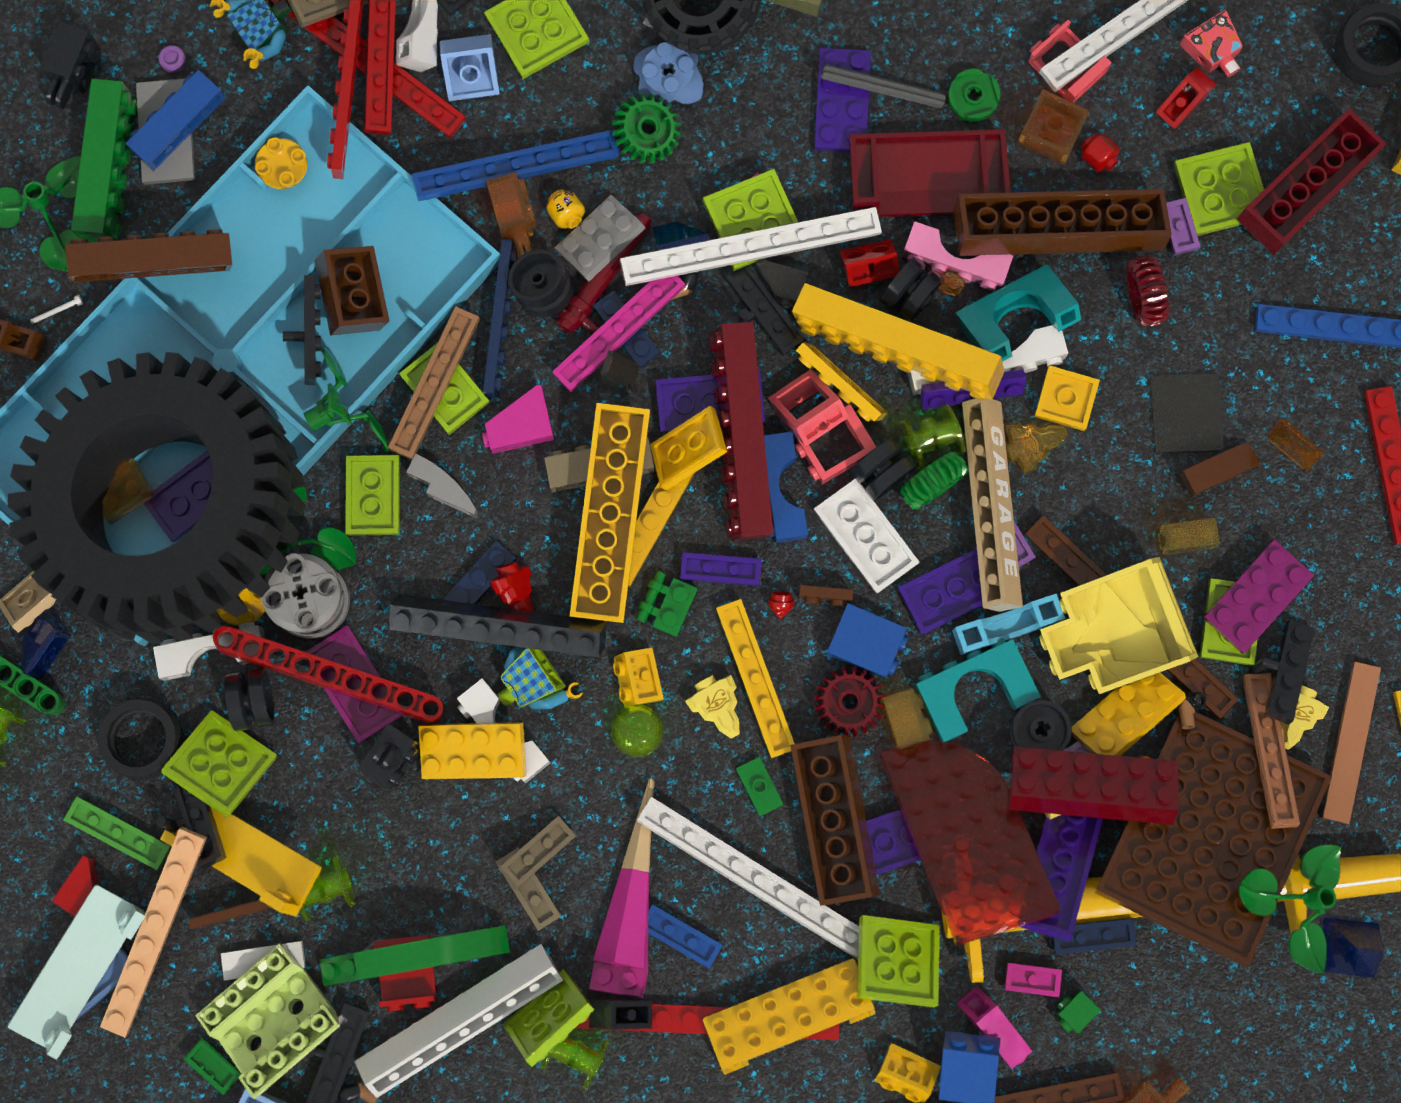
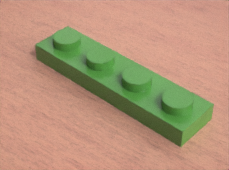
M76 796L64 818V821L155 870L161 869L172 848L167 843Z

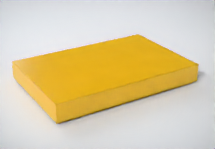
M708 406L650 444L660 487L664 490L673 487L727 452L717 412L712 406Z

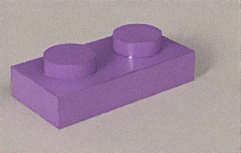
M1183 198L1167 202L1172 232L1169 242L1173 256L1198 250L1200 243L1187 199Z

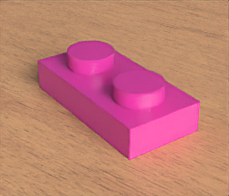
M1007 963L1004 990L1059 997L1062 970Z

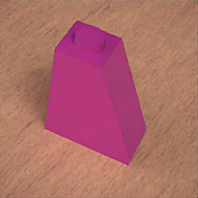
M535 386L485 423L486 432H482L485 448L490 447L492 454L554 440L542 386Z
M977 986L956 1003L982 1035L1001 1038L999 1056L1011 1069L1021 1064L1032 1052L999 1007Z

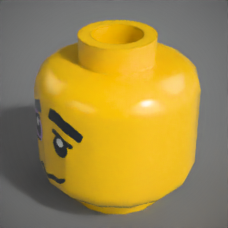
M557 190L548 199L547 213L559 228H575L582 222L585 207L574 192L570 190Z

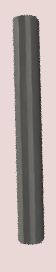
M825 64L822 68L821 78L936 108H942L945 103L946 95L944 93Z

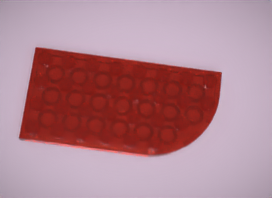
M938 741L915 742L880 752L881 761L956 946L1060 914V905L1020 812L1009 810V787L1001 774L987 760L967 748Z

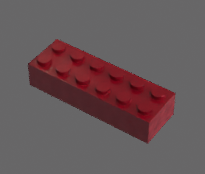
M1348 108L1242 211L1237 220L1275 255L1387 143L1357 114Z
M1014 746L1010 764L1009 810L1173 825L1178 813V761Z

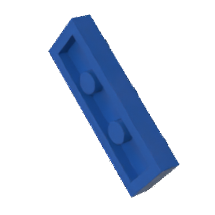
M653 904L648 911V934L710 969L723 945Z

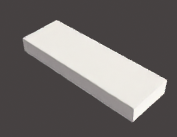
M303 941L281 944L302 968H306ZM277 945L221 953L224 981L240 978Z

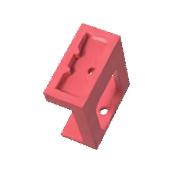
M1069 20L1062 26L1058 23L1048 33L1050 37L1046 41L1042 42L1040 40L1031 48V56L1028 63L1038 73L1046 65L1042 61V56L1058 41H1063L1069 48L1081 41L1069 29L1071 23ZM1105 56L1102 57L1094 66L1057 92L1072 105L1108 72L1112 62Z

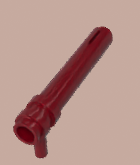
M639 212L638 215L634 216L642 222L645 229L589 282L586 280L576 295H573L569 302L570 304L558 313L556 324L567 333L572 334L575 330L578 331L582 325L594 334L601 327L588 316L593 311L592 306L620 270V258L629 257L651 228L650 223L652 220L644 213Z

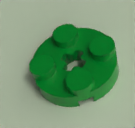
M968 69L959 73L951 83L948 92L949 105L962 121L976 122L988 118L995 112L1000 99L998 82L993 76L983 73V70ZM970 90L981 94L977 101L968 98Z

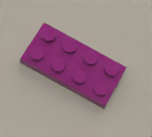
M1274 539L1205 614L1203 619L1239 652L1244 654L1314 577V574Z
M348 625L306 651V653L381 678ZM326 669L321 674V678L325 681H331L336 676V672L332 669ZM356 677L350 678L347 682V687L351 690H356L362 685V681ZM377 686L372 691V695L376 698H383L387 694V689L383 686ZM324 688L359 744L383 730L388 723L392 724L404 716L403 714Z

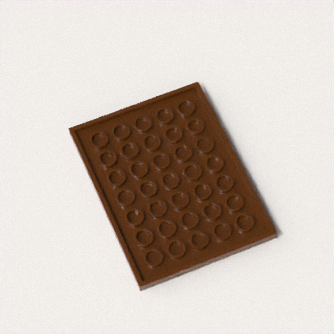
M1197 712L1194 713L1195 727L1192 729H1182L1179 713L1158 756L1160 760L1178 761V813L1174 824L1128 821L1095 893L1248 968L1272 914L1259 916L1250 912L1241 901L1239 883L1250 871L1265 869L1270 871L1276 878L1278 884L1276 894H1281L1332 776L1287 755L1300 825L1298 827L1271 829L1254 739Z

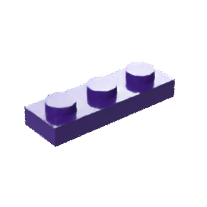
M682 552L680 580L759 586L762 559Z

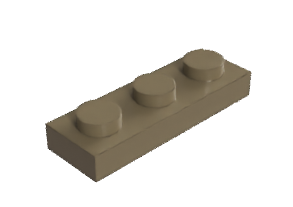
M558 816L501 865L498 870L517 889L575 838L576 835Z
M516 848L496 861L498 867L510 859L520 848ZM535 873L517 889L510 884L538 931L561 917V914Z

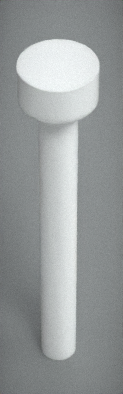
M76 295L74 300L34 317L30 321L34 324L76 304L80 306L84 304L80 295Z

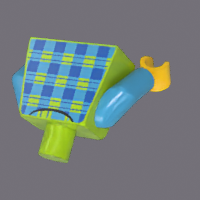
M513 647L509 651L504 665L505 672L501 675V680L506 688L498 693V698L505 706L516 701L521 708L528 705L531 709H552L567 702L568 698L578 699L582 696L583 692L579 695L571 693V687L578 685L579 683L577 682L570 684L566 691L563 690L566 687L542 650Z

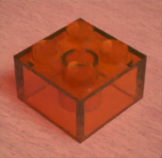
M1042 89L1017 144L1064 165L1090 110Z

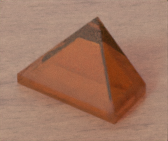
M1285 418L1266 438L1306 472L1311 469L1324 453L1321 448Z

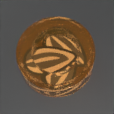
M943 272L941 276L944 280L939 287L940 290L948 295L961 294L965 286L964 279L956 273Z

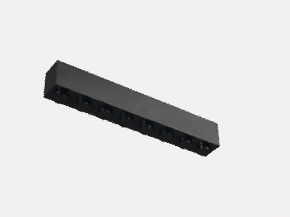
M399 594L390 604L389 630L598 658L605 647L607 621Z

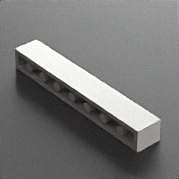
M540 944L534 949L529 950L523 956L507 964L496 973L483 979L469 990L459 994L453 1000L437 1008L434 1012L413 1023L407 1029L357 1059L355 1064L365 1086L378 1098L563 981L544 947Z

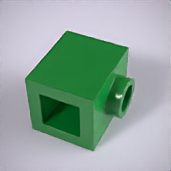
M1077 990L1071 997L1067 994L1056 1005L1059 1009L1055 1014L1060 1018L1057 1023L1066 1032L1069 1033L1072 1030L1074 1033L1079 1034L1101 1010L1081 990Z

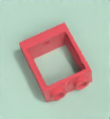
M812 369L768 397L777 417L805 447L849 418L841 399ZM818 391L826 399L799 419H796L789 412Z
M850 404L844 407L849 416L844 422L859 445L860 452L825 471L809 445L805 447L795 437L796 444L794 447L801 459L806 458L810 465L807 467L808 472L813 480H819L821 485L857 465L869 452L876 448V445Z

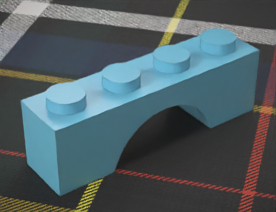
M1053 594L1023 605V607L955 627L952 632L962 656L998 643V640L1002 638L1007 641L1065 620V616L1057 594Z

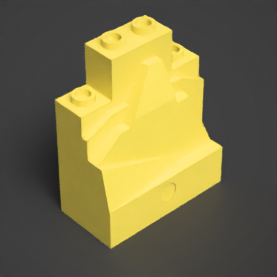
M1160 557L1143 561L1060 593L1062 597L1059 600L1060 606L1064 614H1068L1070 618L1040 629L1042 633L1039 636L1041 645L1045 651L1048 650L1052 659L1049 661L1052 673L1058 675L1060 680L1090 669L1091 674L1088 675L1090 684L1094 690H1098L1099 694L1184 664L1198 657Z

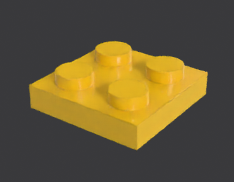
M1049 365L1034 417L1085 431L1100 380Z

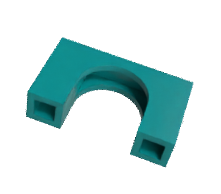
M1047 264L956 312L959 328L971 345L1000 355L1002 362L1012 357L1009 339L998 326L1000 319L1008 312L1026 307L1037 309L1045 314L1058 332L1081 320L1078 302Z
M1002 638L998 640V643L990 645L992 649L984 653L978 649L966 655L968 660L960 664L955 660L942 666L943 672L934 675L931 671L918 677L919 683L914 687L941 744L968 732L955 704L954 690L958 680L969 672L982 671L994 676L1001 684L1013 711L1041 697L1013 639L1006 642Z

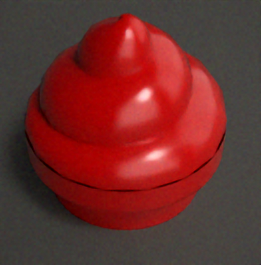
M773 591L771 592V597L768 598V605L774 611L775 616L782 619L794 607L795 600L792 599L791 592Z

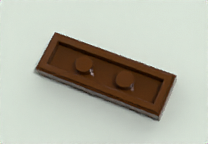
M260 900L189 918L188 923L190 929H197L273 908Z

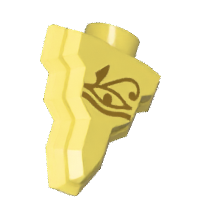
M712 675L696 684L694 687L697 692L685 700L691 711L699 712L705 721L714 722L718 730L732 739L739 735V719L734 711L737 704L734 691L737 687L732 675L718 681Z
M1305 686L1301 687L1294 721L1289 725L1281 722L1286 750H1289L1300 741L1303 732L1312 729L1316 721L1323 719L1329 709L1328 706L1315 699L1316 691Z

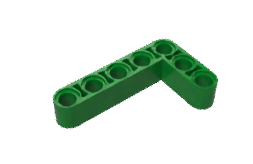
M0 654V685L42 713L58 715L65 709L66 700L61 693ZM10 667L12 675L8 680L4 681L2 672L5 668ZM32 681L34 689L30 694L26 695L24 693V686L27 682ZM54 696L56 699L55 706L48 710L46 708V700L48 697Z

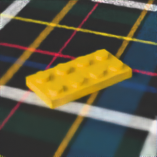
M802 343L796 351L801 355L798 359L808 368H816L820 372L818 377L825 384L836 386L840 390L837 394L845 402L857 405L859 407L857 412L866 421H881L888 412L812 343Z
M1160 672L1120 686L1074 724L1071 735L1093 754L1121 756L1186 699L1185 693Z
M523 722L422 724L418 726L422 779L523 778L527 776Z

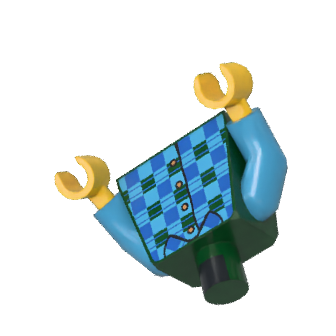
M211 0L210 7L219 6L221 8L214 10L213 15L220 18L223 16L224 11L229 12L226 16L248 47L244 52L243 60L246 61L252 58L250 68L255 69L259 65V60L265 61L280 53L286 39V34L289 32V28L282 18L293 11L287 0H279L274 5L269 0Z

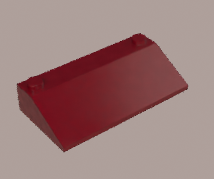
M1005 129L849 135L852 212L876 207L878 217L954 215L953 209L958 194L1011 193Z

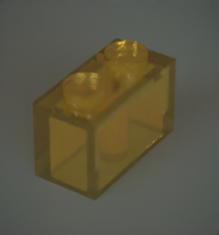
M1216 518L1164 524L1157 529L1161 555L1213 549L1220 544Z
M912 688L881 699V703L885 705L884 712L897 751L930 740L929 734H932V729L928 718L923 719L920 709L924 708L919 693L915 694Z

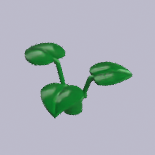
M81 156L67 159L51 168L46 175V185L43 186L36 181L28 183L23 189L22 196L14 188H0V228H10L17 225L20 221V212L25 211L27 202L33 209L41 210L54 237H48L41 243L39 249L40 257L48 267L68 272L65 244H71L70 240L79 238L71 230H65L58 235L45 207L49 203L48 194L55 196L60 193L66 199L76 198Z
M321 346V352H323L329 368L335 375L336 384L333 386L329 383L328 393L316 402V406L303 413L308 425L315 431L326 424L330 427L337 423L346 422L351 424L352 420L364 419L382 441L383 453H387L389 445L385 432L376 417L369 410L366 413L349 415L346 406L341 402L337 392L342 384L344 387L347 386L344 372L332 354L325 347ZM336 414H338L341 417L337 419H332L336 416Z
M305 486L294 488L295 493L305 504L307 498ZM323 528L319 532L317 540L296 541L295 545L278 541L276 545L280 553H285L291 546L296 548L300 545L315 544L311 549V555L324 560L335 571L355 566L357 562L356 551L352 541L343 531L337 528ZM265 565L259 572V575L267 574L271 568Z
M1336 845L1317 846L1308 850L1303 855L1300 863L1301 874L1310 880L1309 886L1312 887L1305 894H1276L1278 889L1277 880L1270 871L1265 869L1250 871L1239 883L1241 901L1253 914L1259 916L1273 914L1276 910V899H1303L1304 904L1309 909L1315 910L1314 913L1300 924L1301 930H1294L1291 933L1288 947L1292 959L1298 965L1318 974L1324 973L1326 965V939L1321 927L1310 922L1318 915L1324 914V909H1330L1336 903V894L1333 889L1337 886L1340 878L1341 847Z

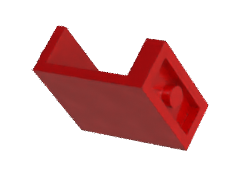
M431 935L373 941L374 949L431 939ZM434 967L380 976L382 1001L379 1002V1007L387 1006V1012L404 1010L403 1004L414 1003V1008L431 1007L430 1001L437 1000Z

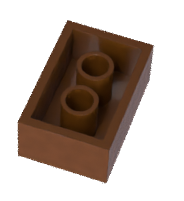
M374 246L323 250L315 259V265L330 336L380 331L389 322V316Z

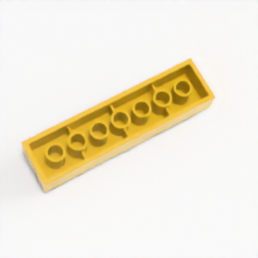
M806 283L792 310L801 331L807 335L815 336L818 334L825 337L824 339L833 345L842 343L849 346L848 349L857 354L866 352L873 355L872 358L881 363H887V361L897 364L896 367L902 371L910 373L913 370L921 373L920 376L932 382H935L936 379L945 382V386L952 390L960 391V388L969 391L972 397L979 400H984L985 398L993 399L1005 372L1000 355Z
M603 403L596 404L570 616L624 623L650 409Z

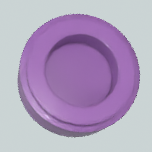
M170 45L161 50L159 63L165 71L177 73L184 68L186 57L179 47Z

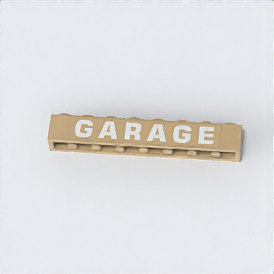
M975 398L962 402L982 603L983 608L1002 612L1023 607L1002 405L1000 401L985 398L984 400H979Z

